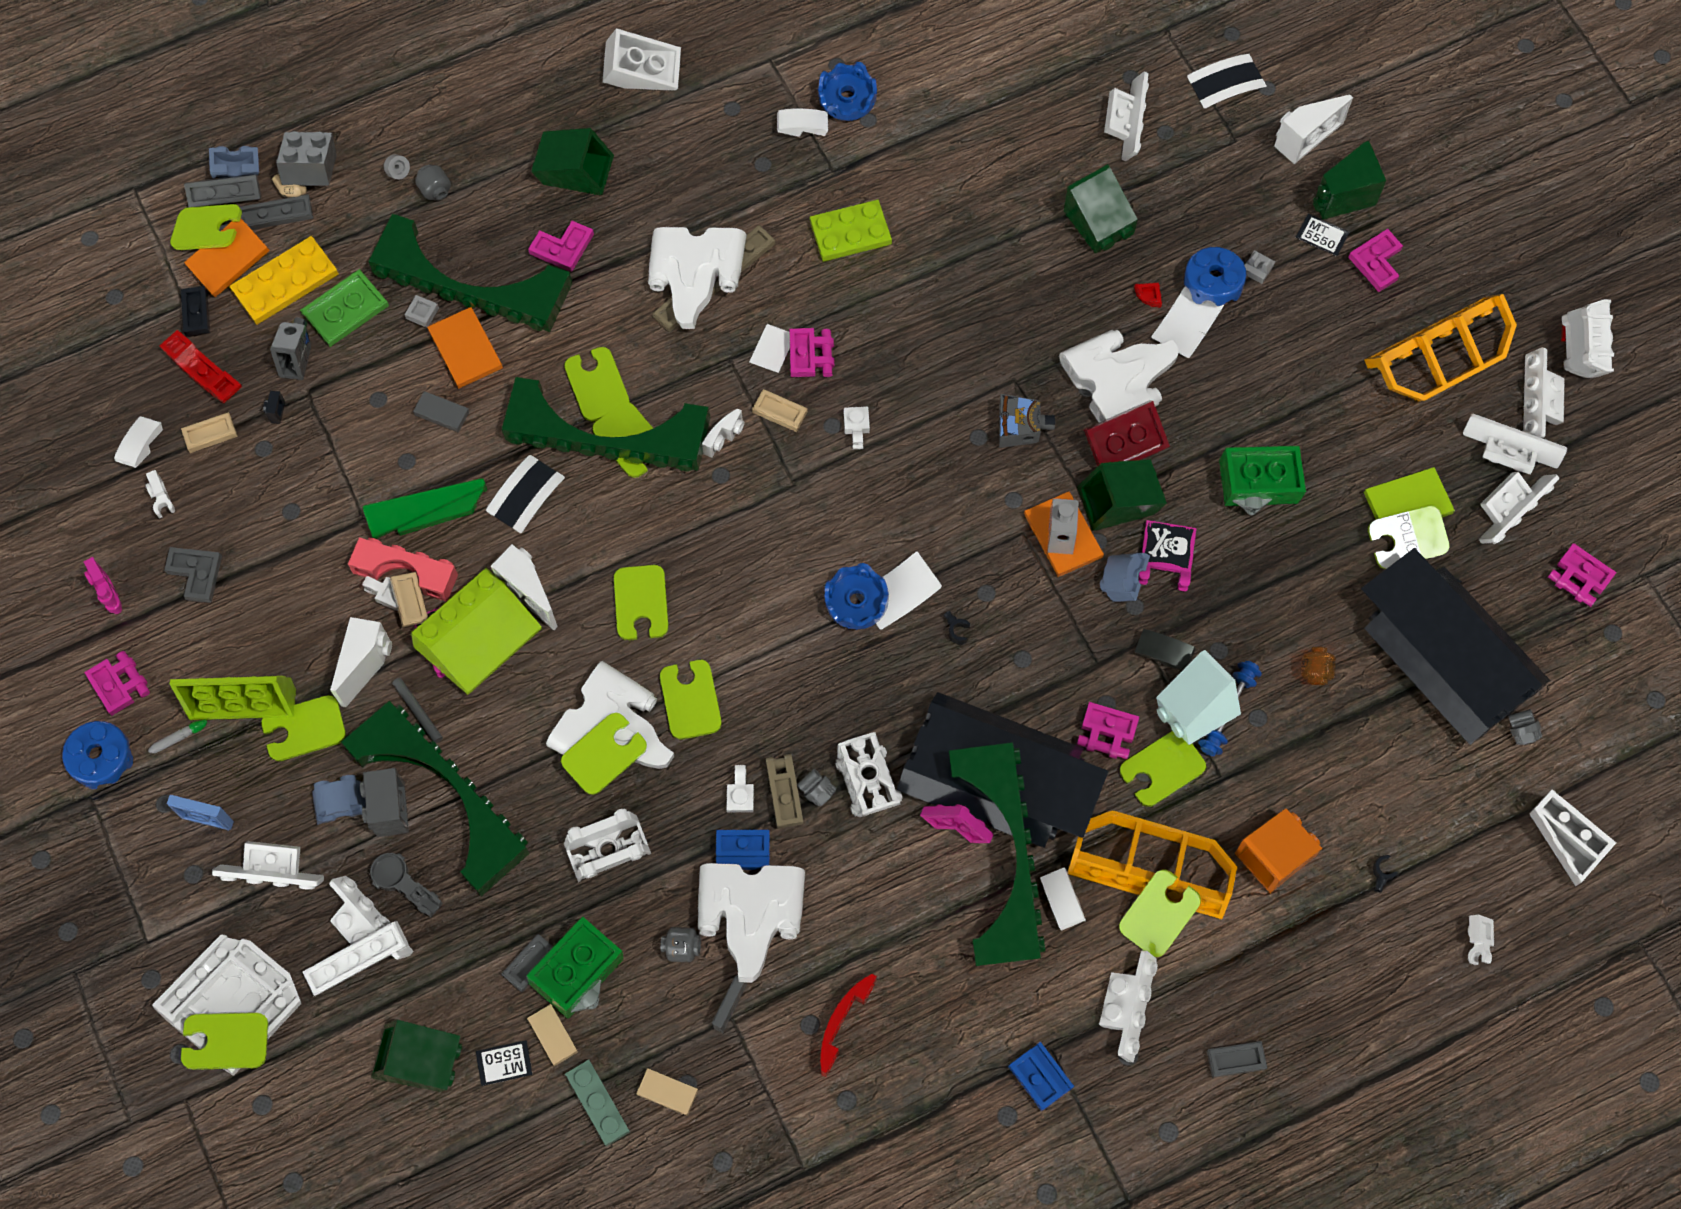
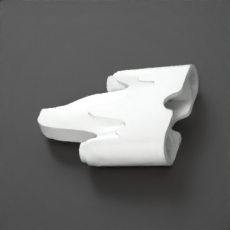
M660 227L654 229L648 284L654 291H663L667 284L671 286L673 310L677 323L681 328L695 329L699 313L705 308L712 297L717 276H719L721 290L724 292H734L738 287L746 242V233L743 230L737 228H709L701 236H692L688 229L684 227Z
M1110 330L1061 352L1059 358L1075 387L1087 389L1092 393V402L1089 408L1100 423L1149 400L1154 402L1155 407L1159 405V402L1162 401L1159 390L1157 388H1148V386L1176 362L1179 348L1173 339L1157 345L1136 344L1114 352L1120 348L1123 343V337L1118 330Z
M601 661L581 689L585 700L583 706L579 709H568L550 734L546 746L564 755L565 752L608 715L620 713L630 724L615 733V742L618 745H627L632 740V737L639 732L647 743V749L635 762L656 769L668 767L674 758V753L659 741L653 726L630 709V707H633L643 712L645 710L650 712L655 706L657 698L654 697L652 692Z
M710 863L700 866L698 929L703 936H714L716 931L719 930L721 918H726L728 950L737 963L739 982L752 983L760 976L771 940L777 931L781 933V937L784 939H795L800 932L805 883L804 869L794 866L766 865L758 874L747 875L743 872L741 866L737 864Z

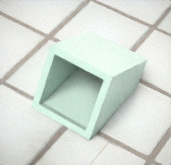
M1206 650L1200 652L1156 697L1159 707L1157 709L1159 718L1164 723L1168 722L1174 734L1178 738L1182 737L1188 745L1241 715L1235 679Z

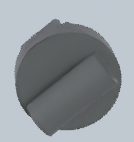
M1532 709L1508 715L1512 725L1509 729L1517 745H1526L1542 738L1539 720L1534 718Z
M813 769L797 784L805 792L804 796L817 807L824 805L836 791V788L830 783V779L825 775L821 776L816 769Z

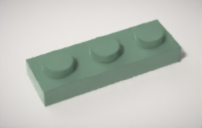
M590 1060L565 1073L606 1147L630 1133Z

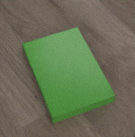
M358 269L300 311L328 346L331 347L387 308L389 304L362 271Z

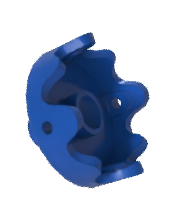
M856 62L854 65L838 63L829 73L823 71L820 75L818 88L819 102L823 110L833 118L845 121L862 118L871 111L876 102V79L868 74L866 66L862 62ZM844 91H851L854 95L846 98L841 94Z
M1221 247L1204 248L1192 255L1187 262L1184 285L1190 290L1192 299L1196 304H1202L1208 300L1214 302L1216 306H1222L1230 300L1237 301L1240 298L1246 280V268L1240 257L1228 249ZM1217 270L1222 275L1215 277L1210 274V271Z
M860 563L857 566L840 568L836 575L826 582V608L832 619L839 625L848 629H865L876 624L885 615L889 602L887 584L885 579L875 573L868 564ZM858 593L864 596V601L860 604H853L850 601V597L853 594Z
M105 721L85 723L76 728L66 739L62 752L63 764L71 777L87 788L97 789L102 784L116 783L122 773L133 765L130 741L112 723ZM95 747H101V755L95 759L90 758V751Z

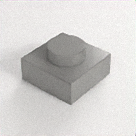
M416 295L407 309L405 317L407 320L428 327L439 309L438 304Z

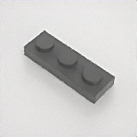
M257 174L184 183L188 207L262 198Z

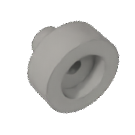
M393 154L385 160L384 170L391 178L403 179L409 173L410 164L405 157Z

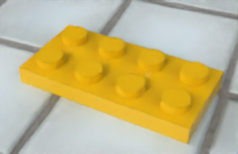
M310 236L230 285V288L256 325L339 275V273L315 239Z

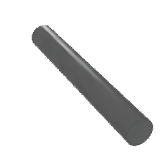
M401 678L395 679L392 684L431 740L435 743L440 742L443 739L442 735Z

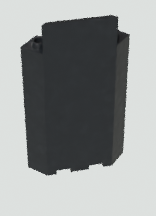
M1415 547L1361 588L1379 608L1368 618L1371 622L1364 629L1470 745L1482 738L1497 723L1506 719L1521 704L1532 698L1551 681L1445 566L1435 570Z
M936 693L927 711L928 714L924 724L921 726L914 742L910 758L907 759L897 787L898 791L933 805H963L970 810V814L976 819L983 821L985 825L1012 835L1003 814L983 792L961 778L953 779L949 750L1013 742L1014 749L1019 748L1021 764H1017L1016 768L1017 775H1023L1025 791H1020L1021 802L1026 801L1028 817L1023 818L1024 829L1030 828L1031 842L1045 848L1048 839L1054 841L1058 829L1081 838L1084 837L1109 772L1108 770L1085 762V759L1081 758L1084 749L1082 747L942 693Z

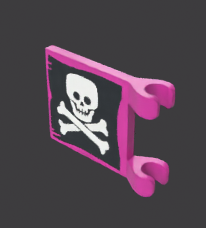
M1147 520L1142 553L1150 555L1146 571L1139 573V583L1147 585L1150 577V568L1180 573L1178 590L1188 591L1191 580L1196 528Z

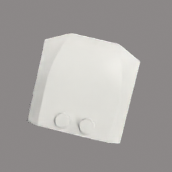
M220 935L152 1006L182 1034L185 1020L194 1014L261 1013L268 1020L269 1039L301 1005V1001L290 973L249 940H236L228 938L226 935ZM203 1033L185 1036L200 1050L207 1045L208 1038ZM240 1068L224 1070L234 1076Z

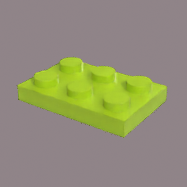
M879 199L810 216V224L823 262L892 244V238Z

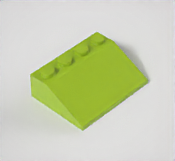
M485 568L418 626L411 635L413 647L469 695L542 629V626L506 584L489 569Z
M252 676L170 679L169 684L189 720L294 716L296 688L291 677Z

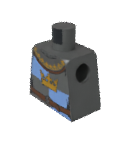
M1001 394L999 403L1000 448L1034 444L1039 442L1040 429L1054 430L1055 415H1041L1040 401Z

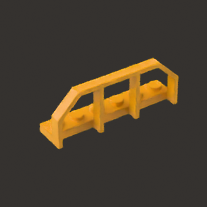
M1504 294L1486 296L1364 359L1367 368H1378L1381 371L1388 390L1417 401H1425L1505 359L1517 324ZM1497 306L1506 326L1497 354L1483 362L1468 329V325L1474 322L1472 318L1478 315L1480 317L1487 316L1493 313V308ZM1457 327L1474 367L1446 381L1432 350V339L1438 336L1439 338L1449 336L1453 333L1452 329ZM1417 347L1422 350L1437 384L1436 387L1423 394L1397 385L1389 367L1392 365V360L1396 358L1400 360L1412 355V350Z
M1113 810L1091 818L1085 833L1111 823L1133 829L1134 833L1126 864L1080 851L1083 838L1077 837L1068 869L1069 875L1137 895L1141 894L1155 874L1154 872L1132 866L1140 832L1180 843L1174 875L1178 878L1172 885L1167 887V898L1172 902L1181 901L1184 891L1190 886L1201 897V904L1196 912L1223 919L1232 896L1237 866L1216 840ZM1187 845L1208 851L1227 873L1228 881L1225 893L1179 880Z

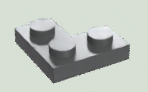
M170 547L164 571L170 575L188 576L184 594L186 600L212 603L222 555L220 552Z

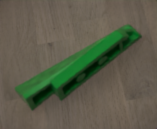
M481 478L364 505L362 508L374 539L396 529L399 535L402 536L473 514L482 493L487 491V486L484 479Z

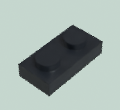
M199 286L181 289L183 332L185 336L210 333L208 292L206 287Z

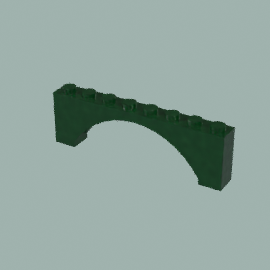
M392 213L369 259L371 269L377 277L396 280L397 283L403 286L411 285L424 293L440 295L447 301L455 300L461 302L468 308L472 307L474 309L476 307L482 309L492 316L500 315L506 317L513 323L518 324L521 322L527 324L537 331H551L572 286L570 272L547 265L546 269L537 275L510 285L480 287L460 283L441 273L424 256L417 243L418 230L415 221Z
M515 377L502 426L503 435L508 442L516 445L522 443L532 444L534 447L541 449L551 447L561 452L576 451L586 456L602 455L611 460L623 458L635 464L643 462L652 463L660 468L667 466L677 467L679 470L686 472L691 470L699 471L703 454L702 443L707 436L711 418L709 407L684 403L683 409L675 416L651 430L624 437L598 436L579 430L559 417L543 397V389L539 380Z
M388 701L341 743L362 767L368 763L375 762L409 763L436 773L456 790L464 803L470 831L468 857L465 868L460 872L482 897L529 855L526 845L529 843L519 832L515 835L508 828L511 826L510 822L501 813L497 816L491 810L494 806L485 795L479 797L474 792L477 787L467 776L462 779L457 774L460 769L450 758L447 761L443 759L440 755L443 752L433 740L429 743L423 737L426 733L416 722L412 725L406 719L409 715L401 705L395 707Z
M1013 742L949 750L953 779L961 778L972 784L997 806L1009 825L1016 848V877L1008 902L994 924L980 938L973 939L976 966L1041 959V953L1046 952L1044 936H1038L1037 926L1042 925L1040 909H1035L1034 898H1039L1037 882H1031L1030 872L1035 871L1033 855H1028L1027 845L1032 844L1030 828L1024 829L1023 818L1028 817L1026 801L1021 802L1020 791H1025L1023 775H1017L1016 768L1017 764H1021L1019 748L1014 749Z

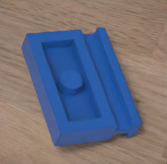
M716 830V864H737L741 866L742 870H761L764 866L769 865V830Z
M1041 1042L1008 1066L1041 1111L1074 1088V1085Z

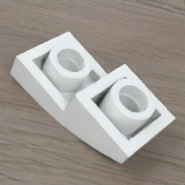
M784 109L777 112V132L800 137L803 131L825 136L828 132V114L826 111Z
M736 409L713 427L702 443L704 455L713 458L715 452L721 450L725 439L732 441L736 434L739 435L745 423L742 419V410Z
M140 416L123 438L115 454V461L136 468L151 453L149 444L163 431L161 422Z
M1065 867L1040 877L1061 931L1086 921Z

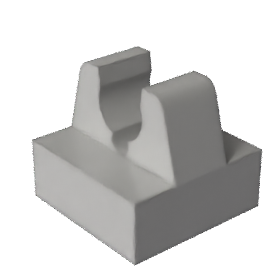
M1254 250L1245 264L1246 276L1262 284L1274 267L1275 261Z

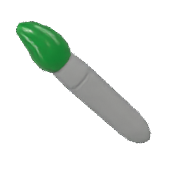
M207 720L194 721L189 726L166 736L152 744L148 752H160L185 739V737L187 738L192 733L200 732L206 727Z

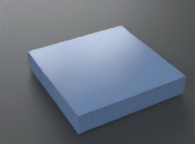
M170 795L168 798V806L181 819L225 830H231L234 821L221 807Z

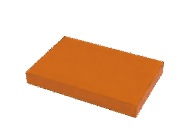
M242 218L239 222H230L221 230V232L228 229H235L237 231L231 245L199 249L184 262L214 297H217L270 251Z
M472 307L427 327L458 389L503 369Z
M1070 491L1053 498L1074 500ZM1050 499L1025 510L1024 515L1058 577L1103 558L1104 553L1079 508L1073 555L1048 553L1050 507L1053 500ZM1066 535L1057 536L1061 540L1067 539Z

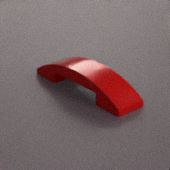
M176 330L159 345L185 373L219 401L225 403L242 388L238 381L226 371L223 372L202 354L180 331Z
M870 974L848 991L834 1010L822 1041L820 1060L822 1076L827 1077L839 1054V1049L831 1044L854 1000L865 1005L877 982L876 975Z

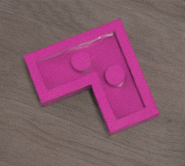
M571 221L561 239L539 230L528 251L532 256L572 272L591 241L594 231L574 221Z
M1386 229L1350 252L1349 259L1374 288L1380 292L1399 278V274L1386 260L1400 252L1403 245L1389 229Z
M963 805L924 806L920 814L935 829H955L970 843H990L994 835L985 827L983 821L976 819L969 813L970 810Z

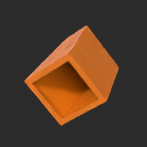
M1286 808L1247 836L1241 842L1235 854L1271 894L1316 857L1322 850V847L1320 846L1319 839L1313 833H1308L1305 830L1301 819L1294 812L1290 813Z

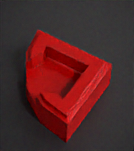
M1159 283L1135 284L1136 295L1143 303L1151 307L1161 308L1162 300Z

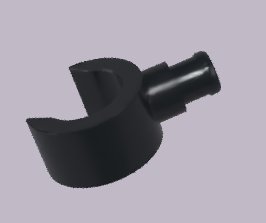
M947 611L943 616L950 625L949 637L951 641L958 645L966 644L968 638L955 635L954 629L957 627L970 628V623L965 619H957L956 616L952 615L951 611Z
M1390 855L1379 857L1373 865V873L1376 877L1374 891L1382 893L1387 881L1392 880L1399 872L1384 874L1380 870V863L1389 860Z

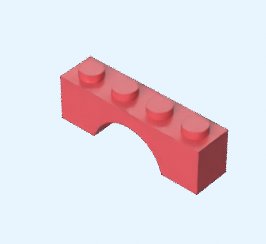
M359 537L348 563L353 574L362 577L369 576L375 580H378L384 573L394 569H406L416 572L423 594L446 602L458 577L455 566L448 560L439 559L437 561L430 559L428 555L421 552L413 554L398 545H392L391 547L383 545L381 541L374 538L366 540Z

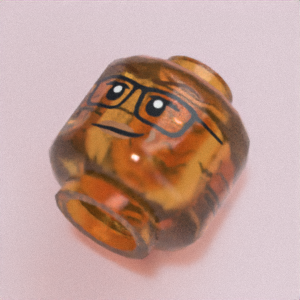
M1312 647L1311 652L1304 653L1302 656L1301 676L1307 680V684L1328 685V681L1333 680L1335 677V656L1328 653L1325 647Z

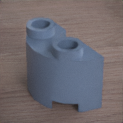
M223 146L209 148V165L212 178L258 175V147L242 146L238 151L234 152L229 151L227 147Z
M1132 553L1109 556L1103 578L1100 581L1101 590L1107 593L1113 602L1136 601L1141 587L1138 576L1140 572L1146 571L1150 555L1146 553Z
M355 775L342 776L340 781H319L314 784L312 796L317 825L335 821L336 818L342 816L352 817L362 814V807H366L365 797L362 798L361 781L356 780Z

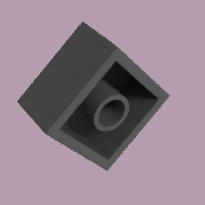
M297 131L284 133L276 162L282 185L329 186L337 156L332 133Z
M396 768L363 772L364 781L360 782V791L362 798L365 797L366 807H362V816L364 823L368 824L369 830H373L377 837L409 833L405 782Z

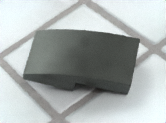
M1143 629L1135 653L1139 656L1160 661L1165 666L1184 670L1190 664L1196 648L1172 637Z

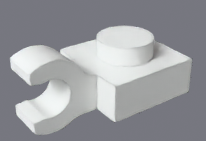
M868 407L844 408L845 434H852L853 449H863V433H870Z
M156 470L146 473L149 483L145 484L151 498L156 497V502L153 505L155 514L162 518L161 509L165 506L169 508L171 513H174L175 507Z
M366 576L362 584L365 587L364 591L376 595L375 601L398 611L390 578L386 577L382 583Z
M735 765V784H727V812H753L754 785L746 784V765Z
M1481 915L1469 916L1468 935L1470 943H1473L1474 947L1469 951L1468 961L1471 964L1478 965V957L1481 954L1482 962L1491 964L1492 955L1490 947L1494 946L1493 920Z

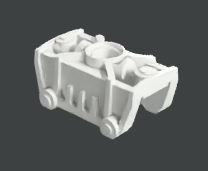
M1611 300L1597 301L1585 307L1567 312V314L1562 316V324L1566 326L1567 359L1563 361L1566 371L1585 378H1596L1614 372L1611 358L1614 357L1611 349L1613 335L1610 330L1613 315H1610Z
M875 732L844 741L837 746L838 759L835 765L837 770L842 772L853 803L850 807L851 812L858 817H864L892 806L901 805L900 802L902 801V794L897 789L895 790L884 759L887 754L886 749L883 745H879ZM868 739L870 740L873 754L872 760L870 755L864 752L865 740ZM851 745L859 753L860 756L857 757L858 763L849 758L846 746ZM866 767H872L877 774L875 778L867 780L861 775L862 770ZM880 784L885 787L889 802L886 801L884 796L879 794ZM866 786L868 792L874 795L872 801L873 808L867 809L863 798Z
M619 809L614 813V816L581 829L580 827L570 828L564 842L578 882L584 878H592L599 872L627 861L638 860L645 854H651L637 815L626 809ZM637 825L638 830L632 833L631 838L624 840L623 837L619 838L623 830ZM607 843L613 844L616 848L615 852L608 856H603L601 854L602 846ZM584 845L594 848L588 850L589 854L586 856L580 854L571 855L570 852Z

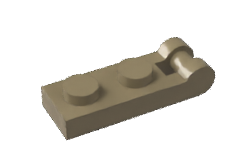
M786 754L784 758L778 759L773 757L766 758L777 829L803 825L792 755ZM786 768V773L776 775V769Z

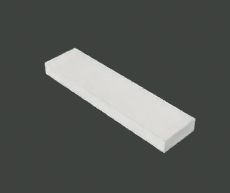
M394 921L303 971V974L313 995L316 996L405 948L409 944L398 921Z

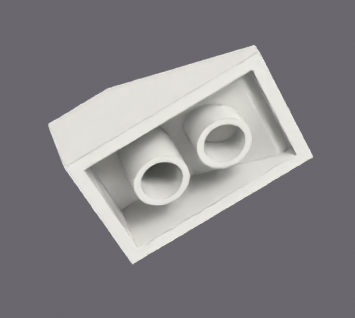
M616 28L606 41L603 83L626 89L677 90L681 47Z
M1345 95L1300 106L1292 113L1290 111L1287 112L1280 121L1281 127L1276 133L1277 139L1274 146L1293 164H1296L1344 124L1353 97Z
M511 544L491 565L494 575L506 584L527 609L555 630L558 626L535 571V565L531 561L532 556L525 549H517Z
M350 617L330 689L341 707L349 705L381 668L386 656H389L391 653L392 641H390L381 622Z

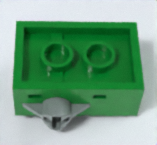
M1300 446L1225 448L1219 459L1225 506L1239 505L1249 515H1254L1265 505L1298 504L1306 493Z
M582 916L526 976L528 984L569 1019L576 1011L591 1010L598 1006L600 986L624 960L623 951Z

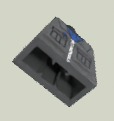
M296 317L292 323H281L270 350L280 378L304 379L311 342L306 328L307 321L302 318Z

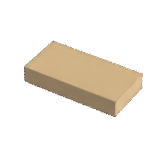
M763 389L752 412L797 432L807 414V408Z
M229 412L181 428L190 453L238 437Z
M416 572L391 577L390 582L402 628L423 623L428 619Z
M551 1004L527 1018L554 1066L578 1053Z
M647 1068L637 1091V1096L688 1116L698 1089Z

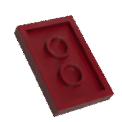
M1151 400L1084 429L1097 466L1106 462L1142 460L1170 447L1155 404Z

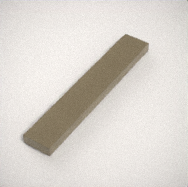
M760 225L746 235L741 272L776 244L775 239ZM719 276L716 277L712 297L721 290ZM672 297L652 313L653 317L668 332H671L679 325L675 318Z

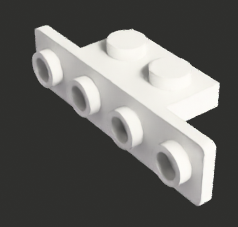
M1142 72L1132 81L1130 94L1116 88L1109 93L1104 132L1124 140L1123 161H1128L1133 156H1136L1141 148L1140 135L1144 126L1142 120L1146 108V92L1149 87L1147 72Z
M1544 347L1532 351L1525 356L1523 432L1540 438L1545 437L1546 421L1554 425L1564 422V378L1547 370V349Z
M1471 414L1463 431V435L1486 443L1483 458L1530 475L1534 469L1535 462L1558 468L1567 452V447L1476 414Z
M1512 472L1480 504L1494 524L1479 538V541L1482 544H1496L1503 540L1506 536L1505 533L1511 527L1519 524L1522 520L1521 517L1527 511L1535 508L1538 504L1537 501L1543 495L1548 494L1554 489V484L1560 479L1558 475H1544L1530 488L1519 472Z
M250 841L245 843L243 867L219 865L212 870V875L220 876V879L223 881H235L237 878L247 879L246 882L251 884H260L263 881L273 882L274 886L279 887L296 884L301 889H314L315 886L324 881V875L298 873L300 847Z
M343 876L330 881L329 885L345 902L330 921L351 945L390 924V921L382 916L374 907L373 902L362 894L352 879ZM408 945L392 954V956L396 960L410 956L413 950Z
M1143 950L1140 954L1136 976L1111 972L1099 1023L1103 1028L1123 1031L1118 1056L1127 1062H1134L1135 1055L1139 1051V1036L1141 1029L1145 1025V1010L1147 1002L1151 998V983L1153 976L1157 972V959L1148 951Z

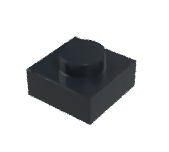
M270 390L269 398L265 399L263 405L264 413L270 423L274 424L281 423L286 403L280 391Z

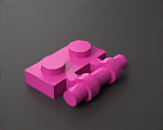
M814 328L790 329L791 377L815 376L816 367L823 369L824 377H831L833 375L832 368L835 366V360L832 357L834 339L831 337L830 329H823L821 337H814ZM815 348L822 349V356L815 357Z
M1573 543L1557 564V566L1565 570L1563 575L1553 569L1548 578L1555 582V586L1559 589L1564 588L1574 595L1576 601L1579 603L1584 602L1591 607L1597 599L1590 595L1589 591L1592 589L1601 594L1617 572ZM1570 577H1575L1584 583V586L1580 588L1569 580Z
M93 557L83 561L87 568L84 574L91 586L95 587L98 600L104 604L109 612L114 614L121 613L122 604L108 574Z
M121 651L116 655L119 663L112 666L108 659H105L84 672L111 716L134 703L130 693L137 691L141 697L150 694L146 686V679L143 675H139L135 668V661L133 658L128 657L125 651ZM123 673H126L130 679L125 684H123L119 677Z
M1089 702L1081 729L1091 731L1090 738L1079 735L1077 745L1086 747L1087 751L1094 752L1096 750L1109 754V757L1117 759V757L1128 759L1130 749L1120 747L1122 741L1132 743L1139 716ZM1099 734L1114 738L1113 743L1109 744L1097 740Z

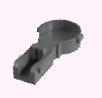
M385 853L377 857L372 863L370 870L373 880L372 884L378 889L385 891L397 890L400 894L403 893L411 903L418 907L417 909L421 913L431 918L443 904L438 899L439 896L433 891H428L420 883L413 881L409 875L408 866L404 861L405 858L400 853Z

